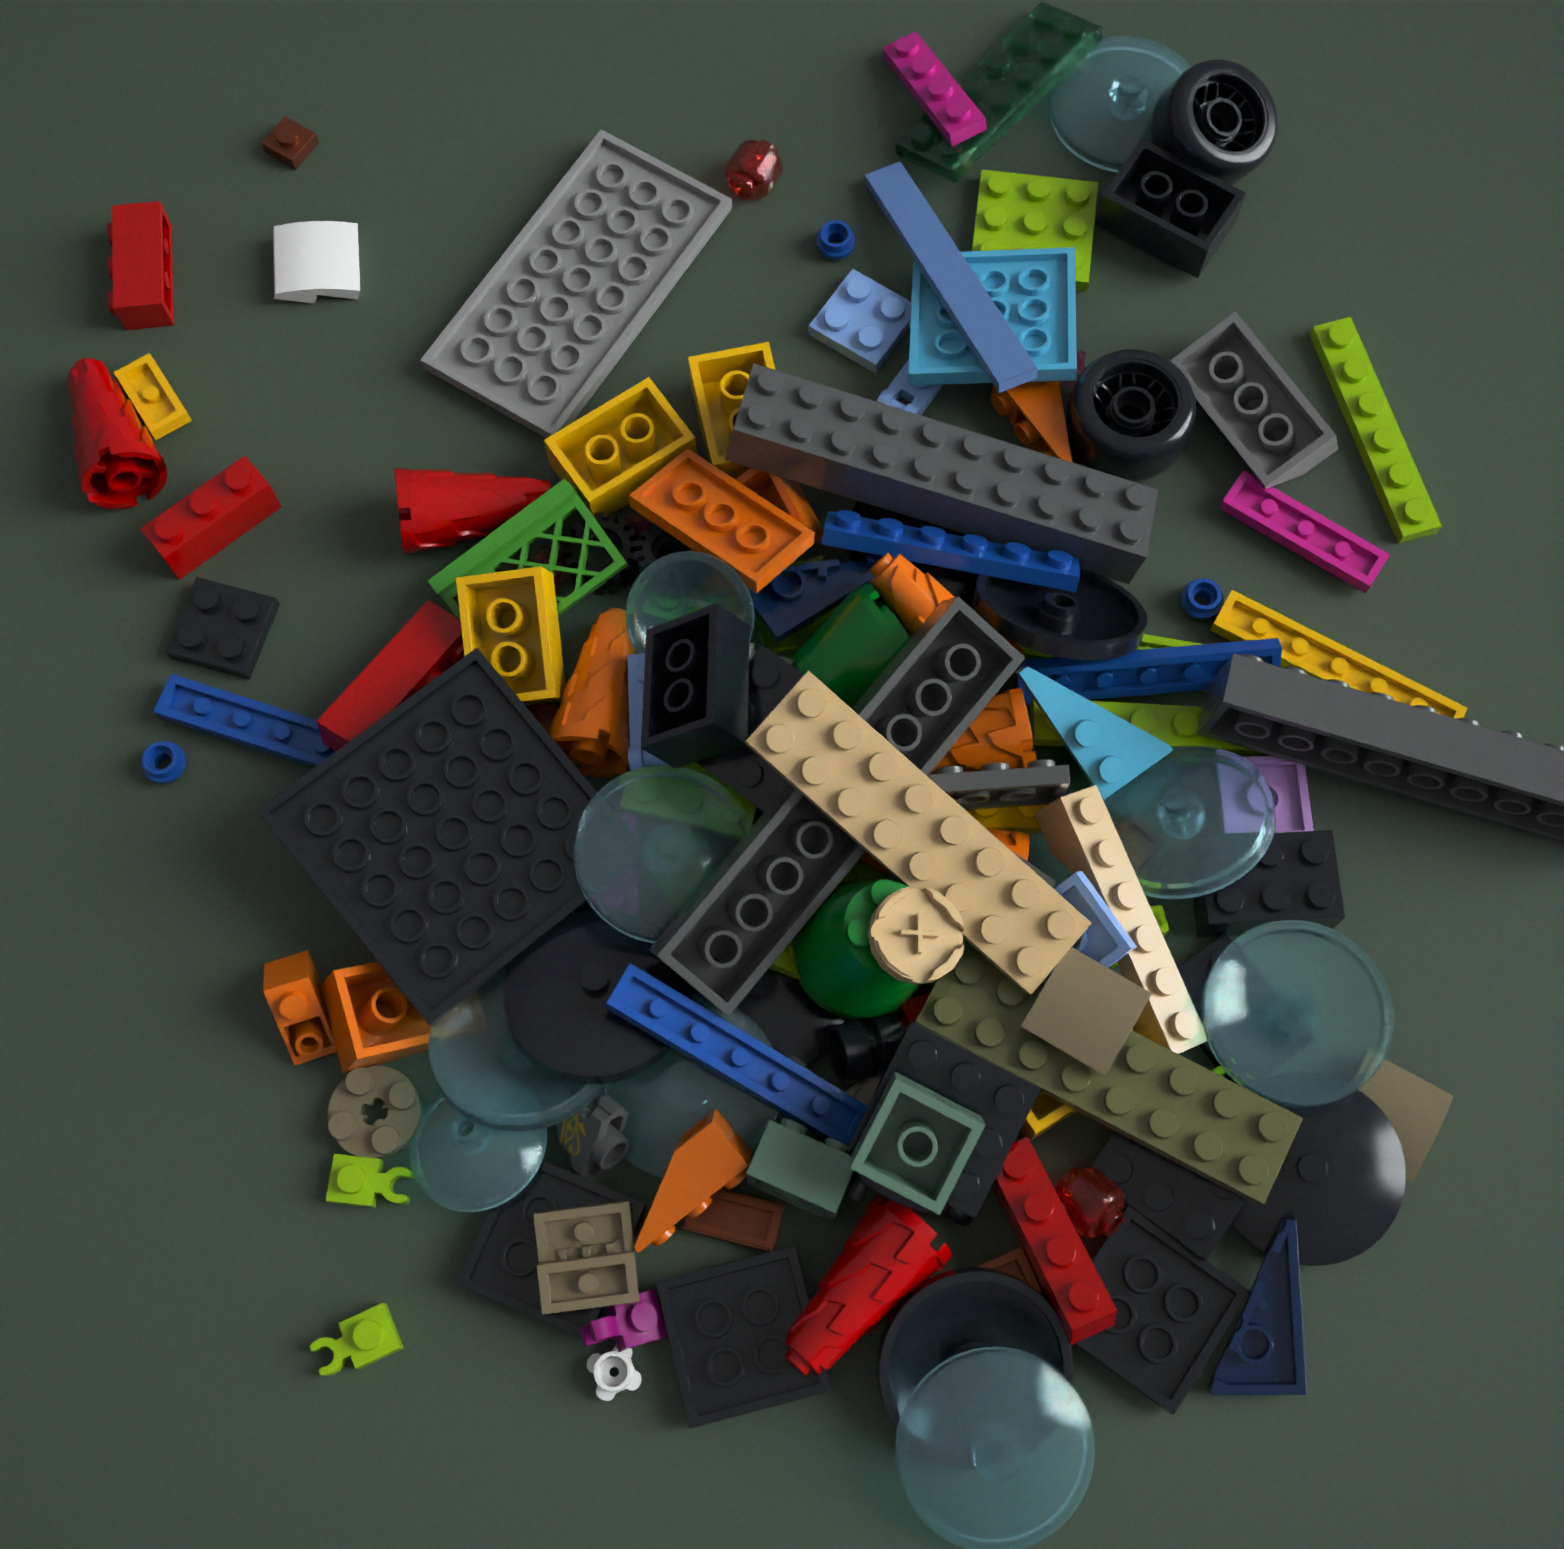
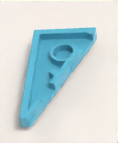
M1026 666L1015 671L1091 786L1097 785L1102 799L1105 800L1174 751L1166 742L1036 670Z

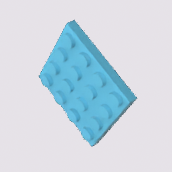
M1075 247L961 252L1036 365L1037 378L1029 382L1077 380ZM913 260L909 385L992 383Z

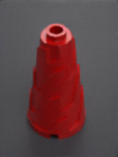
M93 358L78 360L69 370L67 386L73 415L70 417L77 444L73 447L78 466V481L83 495L86 492L89 502L103 508L125 509L139 506L136 497L146 493L149 501L165 486L167 468L164 459L158 452L146 426L142 427L129 399L126 400L115 377L112 378L104 362Z
M395 468L394 477L403 554H413L417 551L454 546L460 541L484 538L551 489L549 480L529 477L495 476L492 473H454L449 469Z
M877 1194L865 1207L867 1211L843 1246L845 1248L819 1283L818 1291L787 1333V1340L784 1343L789 1350L784 1357L804 1376H807L811 1370L816 1374H820L823 1369H830L864 1333L868 1334L907 1294L928 1280L936 1271L940 1272L952 1257V1253L946 1243L938 1251L931 1247L930 1243L938 1234L910 1208L893 1202L890 1199L886 1201V1197Z

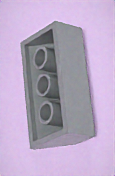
M1236 311L1170 360L1188 379L1193 389L1195 400L1266 489L1304 475L1338 450L1336 434Z

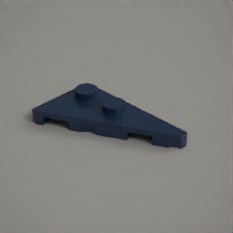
M876 554L866 555V560L839 563V559L806 562L797 567L788 566L757 594L732 576L731 581L778 644L838 607L854 589L866 581L870 583L874 575L869 570L882 556Z
M1294 1218L1281 1219L1250 1289V1293L1209 1383L1211 1395H1307L1297 1222Z

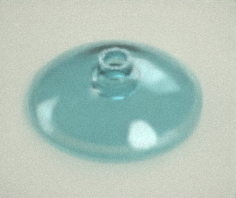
M681 551L655 560L637 577L627 599L626 626L637 654L645 653L646 630L689 614L694 607L702 609L718 603L750 626V644L755 616L753 601L746 584L730 565L707 553Z
M476 1076L459 1081L439 1093L421 1114L410 1141L409 1155L413 1175L422 1190L432 1200L448 1209L460 1212H479L500 1206L520 1193L538 1171L547 1144L545 1117L534 1097L524 1087L510 1079L498 1076ZM474 1125L473 1131L469 1135L462 1136L465 1128Z

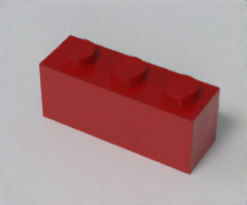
M152 201L112 206V223H107V236L112 247V256L107 257V269L113 285V290L107 293L111 314L118 316L125 330L174 326L172 224L161 202Z
M244 455L140 528V530L180 580L281 508V505L270 484Z

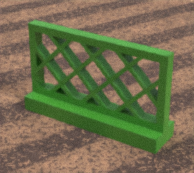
M563 479L427 581L436 594L444 599L453 614L460 619L457 601V577L494 573L504 564L518 566V569L542 566L552 572L553 576H555V572L575 574L577 577L574 592L566 598L556 596V602H559L557 604L559 617L627 567L628 563L585 505L574 486L566 479ZM578 510L586 521L583 539L561 536L564 519ZM553 527H555L554 535L545 534ZM592 531L600 542L590 540ZM537 539L552 541L549 565L527 561L529 547ZM560 542L582 545L578 569L556 566ZM589 546L606 549L614 560L612 564L601 572L585 570ZM521 552L520 560L512 559L514 556ZM584 576L593 577L583 584Z

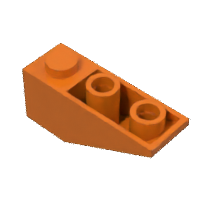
M1059 381L1026 382L1001 393L993 385L991 402L994 409L999 415L1008 418L1014 426L1017 438L1024 446H1030L1033 451L1072 462Z
M716 1108L679 1137L635 1242L634 1249L638 1253L649 1244H652L654 1247L663 1244L675 1232L676 1227L674 1225L686 1215L691 1219L697 1217L711 1204L713 1200L710 1197L723 1186L727 1190L732 1189L746 1177L752 1150Z

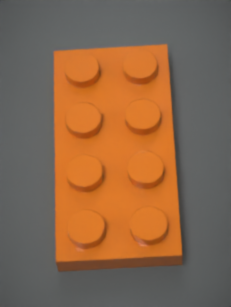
M688 448L629 495L631 508L756 594L814 544V531Z

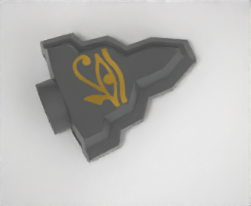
M552 1078L542 1080L537 1100L543 1112L557 1126L559 1142L570 1154L571 1166L579 1176L593 1180L602 1169L607 1170L618 1164L626 1155L630 1146L629 1140L622 1134L629 1112L608 1095L599 1098L590 1090L579 1093L563 1081Z

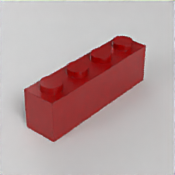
M428 600L316 721L323 744L334 751L339 750L464 657L460 619Z
M1028 1136L1014 1142L991 1188L1049 1304L1059 1316L1071 1346L1114 1326L1117 1309Z

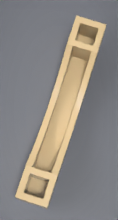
M1097 785L1063 796L1035 812L1034 815L1051 854L1072 875L1075 872L1083 871L1137 946L1118 961L1121 976L1152 993L1135 1023L1133 1031L1177 1054L1208 1041V1036Z

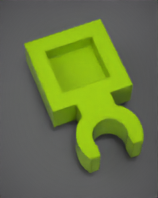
M334 1154L325 1201L334 1204L376 1208L378 1195H383L393 1204L406 1205L409 1204L410 1197L403 1194H395L393 1186L400 1178L413 1179L414 1173L404 1167H395L386 1173H382L384 1161L381 1159Z
M383 1302L338 1323L343 1337L338 1339L329 1337L319 1338L309 1346L311 1352H319L327 1347L333 1351L334 1357L332 1362L318 1370L321 1376L337 1374L342 1370L346 1360L349 1358L352 1359L355 1369H361L404 1349L389 1308Z

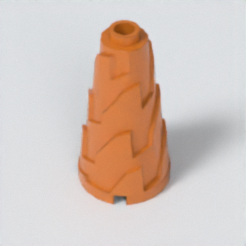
M887 552L869 570L874 575L870 583L889 607L890 612L894 613L910 638L941 601L954 598L928 572L924 574L900 553L892 557ZM1003 637L1024 656L1025 651L1019 644Z
M610 608L606 612L600 613L597 622L592 625L589 638L583 644L574 673L566 683L559 708L548 731V734L572 762L580 764L579 771L583 776L594 778H610L623 775L627 771V766H629L630 730L627 655L636 653L638 629L635 627V621L631 618L630 614L618 608Z
M1022 688L1009 689L1002 694L995 695L930 774H936V769L947 766L963 767V772L982 771V766L991 763L1009 764V769L1027 768L1029 762L1036 761L1035 751L1032 752L1033 738Z

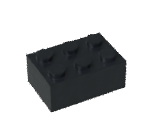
M1141 138L1103 192L1095 224L1184 272L1199 278L1236 223L1246 193Z
M718 603L646 630L641 749L675 769L746 745L744 742L748 737L750 626Z
M1332 830L1201 836L1196 838L1187 852L1198 938L1219 937L1224 933L1228 936L1331 931L1345 918Z

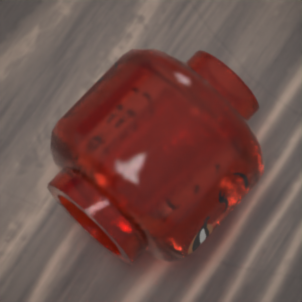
M745 140L738 146L726 165L725 174L728 187L741 199H763L770 193L780 178L783 166L777 149L770 142L765 140Z
M1075 1167L1068 1171L1055 1187V1191L1077 1233L1084 1238H1096L1101 1234L1110 1236L1120 1228L1125 1220V1214L1122 1212L1125 1205V1194L1120 1187L1096 1167H1085L1083 1169Z

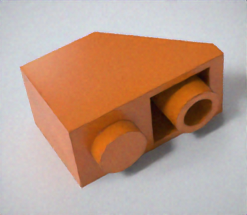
M309 950L264 964L263 993L294 1065L337 1052L320 991L322 982Z

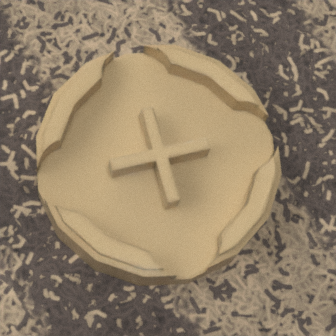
M912 887L901 888L883 899L871 915L868 929L871 953L881 969L899 981L914 985L934 982L953 970L963 955L965 944L963 943L962 932L964 931L962 917L953 903L936 890Z

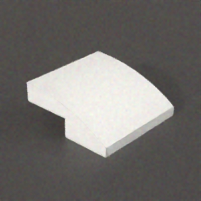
M306 221L274 226V299L315 304L317 295L358 300L360 293L358 223Z

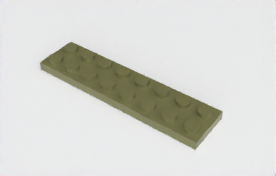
M964 944L963 955L953 970L937 980L915 1021L916 1023L1038 1085L1041 1088L1040 1092L1257 1206L1261 1207L1265 1204L1303 1120L1302 1117L1134 1031L1130 1032L1106 1076L1100 1074L1021 1027L1043 989V984H1040L1032 995L1026 994L980 952Z

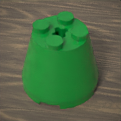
M868 581L854 589L792 657L795 663L792 665L804 675L809 670L851 708L910 640L909 635L894 613H891L885 604L882 605L880 602L875 604L874 600L880 596Z
M885 879L839 883L792 939L791 947H793L796 968L801 978L799 982L809 997L823 1009L847 1019L875 1018L891 1013L901 1007L918 990L921 984L914 985L896 980L881 969L871 953L868 938L871 915L880 902L897 890L908 886Z

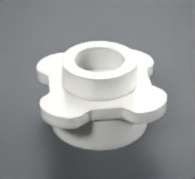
M615 1345L613 1351L606 1352L603 1355L595 1353L589 1357L587 1369L594 1374V1379L598 1385L596 1395L601 1400L610 1401L616 1393L625 1389L634 1391L641 1385L642 1376L640 1372L634 1369L631 1361L632 1349L618 1352L617 1345ZM613 1367H617L619 1370V1374L616 1377L610 1375V1369Z

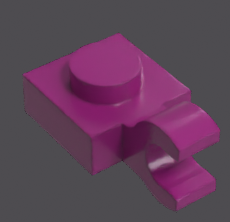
M655 1289L639 1293V1302L606 1306L608 1317L591 1321L588 1325L579 1327L584 1347L615 1338L618 1352L668 1337Z

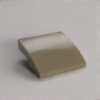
M1071 947L1056 965L1021 1027L1106 1076L1152 993Z
M1367 1049L1348 1084L1368 1096L1391 1122L1403 1150L1406 1179L1413 1182L1442 1126L1454 1096Z
M630 1200L540 1211L533 1214L539 1262L537 1264L542 1315L639 1302Z

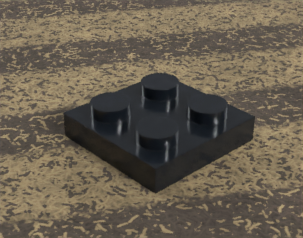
M196 577L165 652L174 660L250 680L280 604L275 597Z

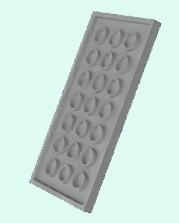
M601 129L420 359L423 369L544 438H548L573 423L731 211L732 199Z

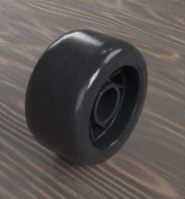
M1221 59L1208 60L1190 67L1162 93L1152 113L1151 140L1155 146L1230 185H1234L1257 168L1269 155L1276 139L1278 120L1272 96L1258 76L1248 68L1232 61Z
M1125 349L1108 353L1088 365L1080 374L1073 387L1066 413L1068 441L1076 456L1088 468L1133 482L1155 477L1171 467L1186 446L1195 422V395L1184 373L1174 363L1161 355L1139 349Z

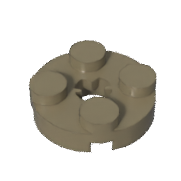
M387 1066L355 1068L339 1083L331 1096L328 1106V1129L339 1145L350 1154L383 1160L388 1158L387 1156L394 1155L399 1150L403 1151L417 1137L424 1115L422 1101L410 1079L396 1069ZM376 1101L385 1102L386 1104L382 1106V1109H388L385 1120L377 1119L374 1125H368L365 1122L368 1116L364 1115L366 1107L373 1106Z

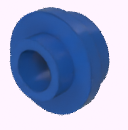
M831 220L825 223L818 231L816 247L820 254L826 258L833 260L843 259L854 250L855 234L847 223L840 220ZM832 241H839V242H841V243L834 244V243H831V242H832Z
M1202 578L1193 580L1184 587L1180 596V603L1188 616L1197 620H1209L1220 612L1224 603V597L1217 583L1210 579ZM1203 597L1208 602V605H1200L1194 598Z
M159 741L149 745L141 759L143 773L149 780L157 784H168L177 780L185 771L187 764L184 751L177 744L170 741ZM172 759L171 764L167 768L159 769V764L162 760Z

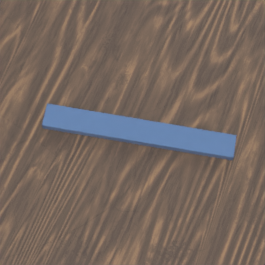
M897 162L865 174L866 187L997 391L1001 393L1036 379V365L902 163Z

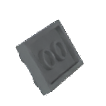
M1054 760L1032 761L1027 764V768L1009 769V764L991 763L982 766V771L963 772V767L947 766L936 769V774H929L928 776L965 810L1048 805L1061 798L1071 783L1069 765L1055 766Z

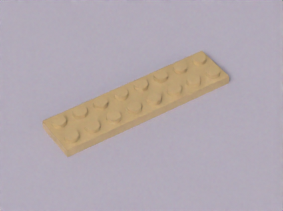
M809 670L744 742L902 884L912 888L936 890L950 900L962 917L964 925L963 938L1026 994L1032 995L1092 924Z

